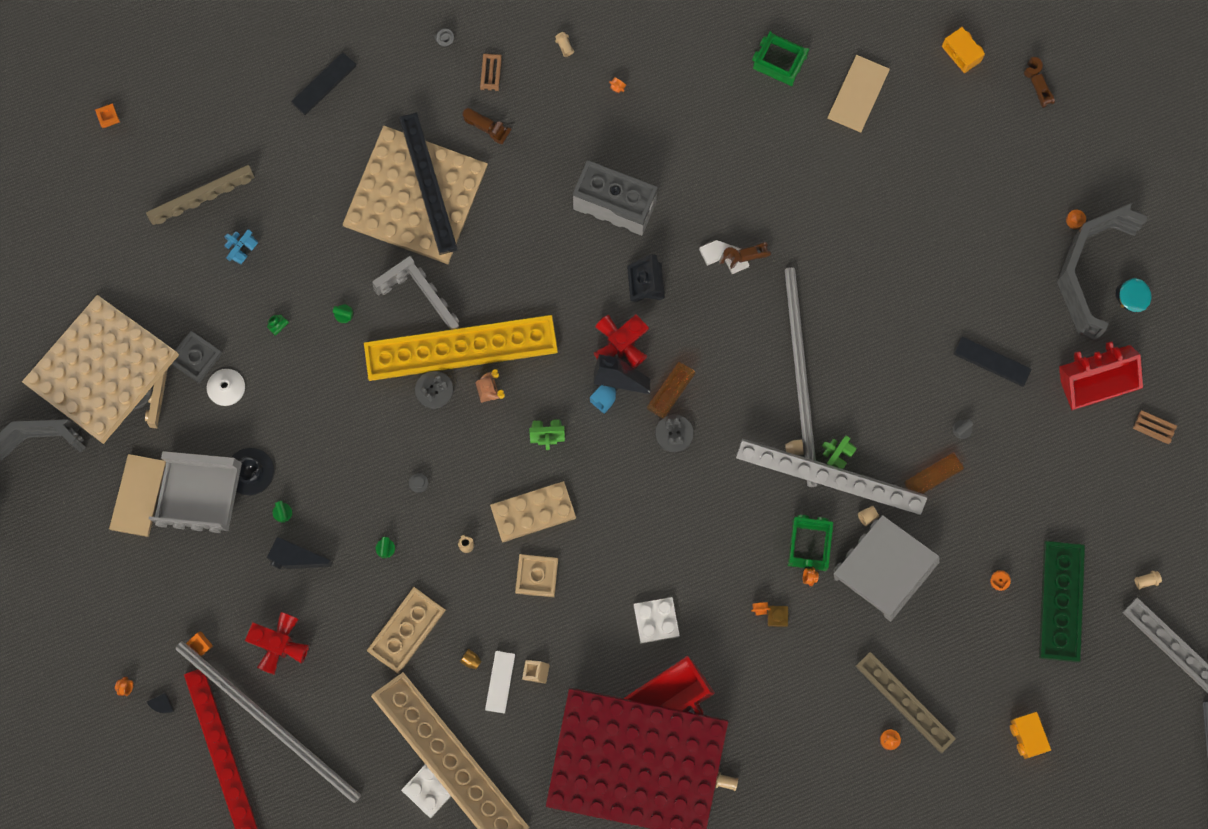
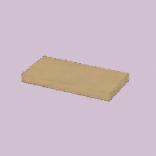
M856 55L827 119L862 132L890 69Z
M128 454L110 530L149 537L153 522L149 520V516L154 517L166 461Z
M413 587L367 649V652L397 674H400L446 609Z

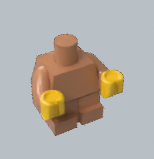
M496 369L484 374L480 380L476 381L481 403L505 397L503 390L498 391L495 389L497 388L496 383L492 378L499 377L498 370Z

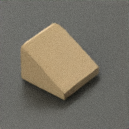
M526 660L522 680L545 684L547 682L549 664L541 661Z

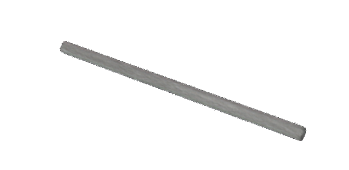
M791 267L785 269L804 457L816 461L795 268ZM807 480L808 487L818 486V483Z
M181 641L175 649L349 800L353 803L359 800L361 794L185 642Z

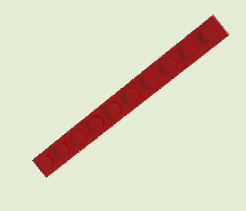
M199 669L186 673L184 677L235 829H258L208 678Z

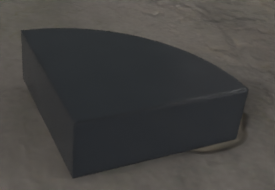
M166 693L147 701V704L156 712L166 714L174 712Z

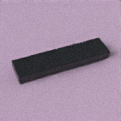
M340 54L291 103L301 113L306 115L357 67L356 63L346 54Z
M965 337L961 338L954 352L955 356L1022 387L1025 385L1032 370Z

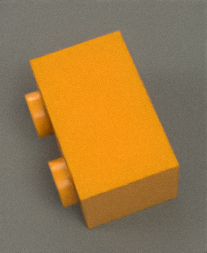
M963 27L946 37L942 48L963 73L979 64L985 55L983 48L975 43L971 34L965 31Z
M1037 712L1010 721L1012 724L1010 725L1011 733L1013 736H1016L1019 743L1017 744L1018 752L1024 759L1051 751Z

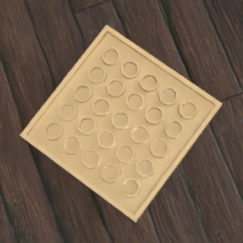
M383 126L344 219L343 226L449 264L453 252L439 255L403 132ZM426 141L457 244L488 163Z
M97 295L22 382L104 444L179 354Z

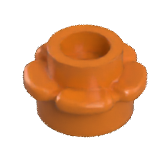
M614 77L612 81H609L611 84L610 89L619 94L620 91H625L626 84Z
M814 567L810 569L805 568L803 571V583L813 586L814 583H817L819 574L815 571Z
M768 602L754 603L753 610L751 611L755 612L756 615H766L767 610L771 608H769Z
M123 677L116 682L115 690L117 695L128 696L132 692L133 681L128 680V677Z

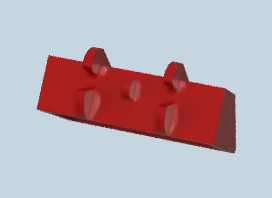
M1112 341L1107 342L1105 353L1100 354L1098 351L1094 353V356L1086 358L1082 357L1081 352L1078 351L1074 353L1075 362L1059 366L1061 384L1071 410L1143 388L1141 354L1131 345L1114 348Z
M686 656L623 699L686 712L693 709L696 714L703 715V709L699 704L715 693L689 656Z

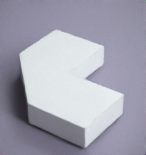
M715 240L700 247L699 250L708 266L719 261L726 248L733 247L736 250H740V248ZM725 259L732 274L749 267L748 261L742 263L738 261L737 265L731 269L732 261Z

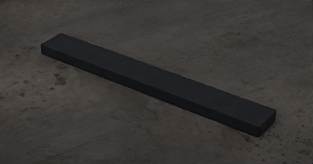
M416 112L400 116V124L439 255L458 251L418 114Z

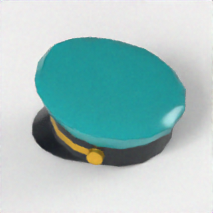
M1132 278L1121 283L1116 288V298L1125 310L1141 312L1150 305L1152 299L1151 291L1143 280Z

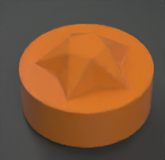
M1072 210L1066 217V223L1072 229H1080L1086 222V216L1080 210Z
M998 570L992 574L991 585L993 588L1002 591L1009 587L1011 578L1006 571Z
M889 729L881 734L880 744L883 748L893 750L900 745L901 738L897 731Z

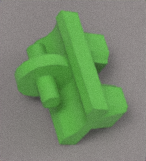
M560 420L550 421L551 427H543L542 421H533L532 428H529L530 443L546 445V450H550V444L565 441L564 426H562Z
M845 436L837 448L835 446L838 441L835 439L831 443L824 442L822 444V447L825 449L823 456L828 457L830 453L833 454L827 465L844 469L847 462L839 458V455L842 452L851 458L857 449L849 442L851 438Z

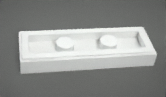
M495 652L485 711L505 714L515 654Z

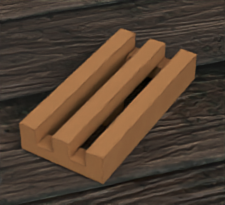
M483 54L481 90L495 89V91H499L502 55ZM487 58H489V79L488 84H485ZM494 59H497L495 84H492Z
M1142 410L1139 412L1133 429L1167 444L1171 443V438L1177 428L1176 425ZM1142 423V424H1144V425H1146V426H1148V427H1150V428H1152V429H1154V430L1160 431V432H1162V433H1164V434H1166V435H1168V436L1165 437V436H1163V435H1161V434H1158V433H1156V432H1154V431H1152V430H1149V429H1147V428H1145V427H1143V426H1140L1139 424Z

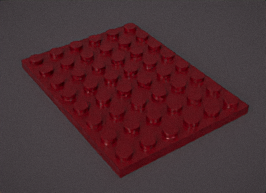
M569 688L546 807L649 829H707L728 720Z

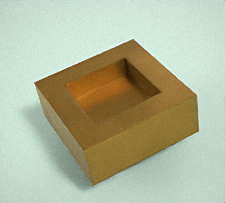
M769 606L771 609L768 610V626L787 627L788 606Z

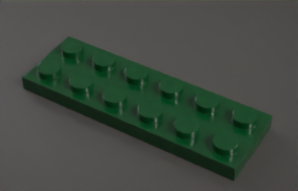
M1051 541L1044 542L1040 659L1078 663L1081 661L1085 545Z

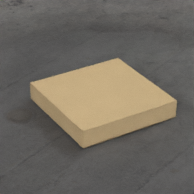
M519 554L515 594L554 597L558 558Z

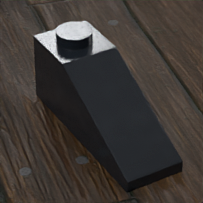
M599 354L594 369V384L650 394V378L619 358Z
M279 537L276 538L267 556V559L271 561L270 565L280 570L282 567L286 569L331 567L333 564L329 559Z

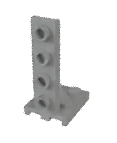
M410 256L372 281L376 294L378 296L380 294L385 295L392 290L393 285L406 281L408 279L407 276L410 274L450 330L459 329L457 316L454 313L450 314L447 310L449 306L443 298L439 299L435 286L432 282L428 283L425 277L427 276L421 267L417 268Z

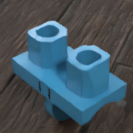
M247 230L239 241L236 239L240 234L236 231L232 236L229 234L224 236L228 241L224 245L227 249L232 244L235 246L226 257L227 260H233L242 264L247 255L240 251V248L244 245L252 251L258 244V241L251 236L252 232L250 230Z

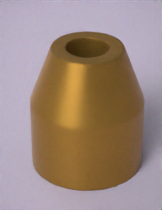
M468 649L460 662L468 668L477 669L481 660L476 653Z

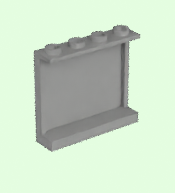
M163 451L161 459L166 461L156 514L155 517L149 516V520L155 522V526L164 528L167 525H173V528L185 529V527H191L195 531H203V528L209 529L210 532L221 533V530L229 531L242 463L235 458Z
M882 515L879 520L876 519L871 524V530L860 537L856 548H851L848 551L845 561L843 563L840 562L835 567L834 579L843 582L883 612L884 617L891 622L940 562L939 556Z

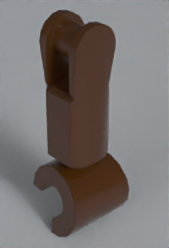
M1031 57L1028 62L1029 68H1026L1024 75L1031 78L1040 104L1044 108L1049 103L1054 104L1055 99L1043 74H1039L1043 67L1041 59Z
M467 108L463 111L466 123L490 134L491 138L499 144L504 143L512 130L511 128L503 127L502 122L494 124V121L472 109Z
M767 242L740 250L728 247L724 250L719 263L723 264L725 259H730L732 261L730 268L733 269L738 261L742 263L766 258L771 255V251L767 249Z

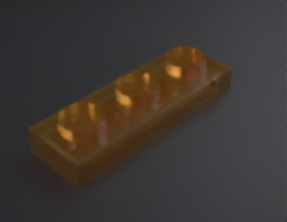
M678 362L647 406V409L664 419L695 375V371Z
M953 452L904 483L909 490L924 494L962 471L964 467Z

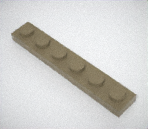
M249 165L154 208L146 212L152 225L162 224L166 219L172 216H179L189 208H196L206 200H213L221 193L230 192L236 186L247 184L255 177Z
M871 652L855 666L940 753H943L956 740Z

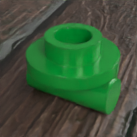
M334 306V317L339 323L351 321L353 311L350 306Z
M273 315L268 320L267 328L276 336L289 322L282 315Z
M282 501L276 502L273 509V517L278 522H287L292 517V509Z
M382 537V540L376 544V553L381 558H390L395 552V545L388 537Z

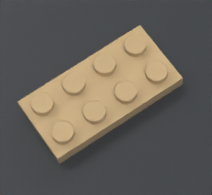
M564 481L490 505L502 543L576 519Z

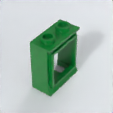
M770 31L767 37H763L760 43V51H756L753 56V69L793 87L795 78L800 72L804 60L807 59L810 49L801 47ZM771 43L797 55L789 72L763 60Z
M807 515L794 517L792 520L787 566L809 569L814 567L815 570L827 571L829 568L833 522L823 517H818L817 520L809 519ZM797 528L825 532L822 561L794 557Z

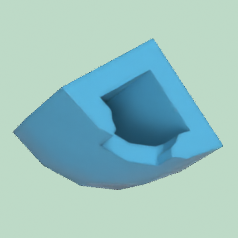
M601 385L590 396V402L605 414L616 399V389Z

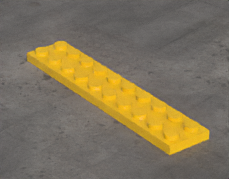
M552 315L364 343L369 381L558 353Z

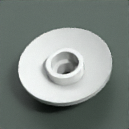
M232 369L216 371L207 382L208 396L214 403L221 406H230L237 403L245 392L243 377ZM223 383H228L226 388L221 387Z

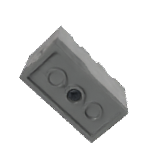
M587 160L573 192V209L584 214L594 215L595 218L602 221L607 220L615 226L625 227L631 232L642 236L656 205L658 187Z

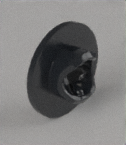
M245 448L232 455L231 458H235L242 463L237 493L250 496L259 494L268 488L274 477V465L271 458L264 451L257 448Z

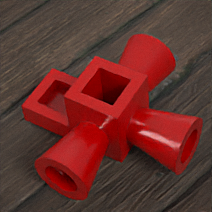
M637 314L619 329H617L609 315L603 317L596 324L595 328L609 337L608 345L594 352L597 360L599 354L612 357L617 354L619 358L625 355L631 366L635 369L647 358L646 354L634 347L635 341L649 330V327Z
M280 612L276 631L252 623L245 641L268 651L257 666L258 669L275 675L279 656L285 658L286 655H289L301 664L304 662L309 645L292 642L293 639L288 636L299 619Z

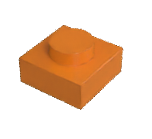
M113 103L95 110L102 129L120 123Z
M201 631L186 643L201 657L213 647Z

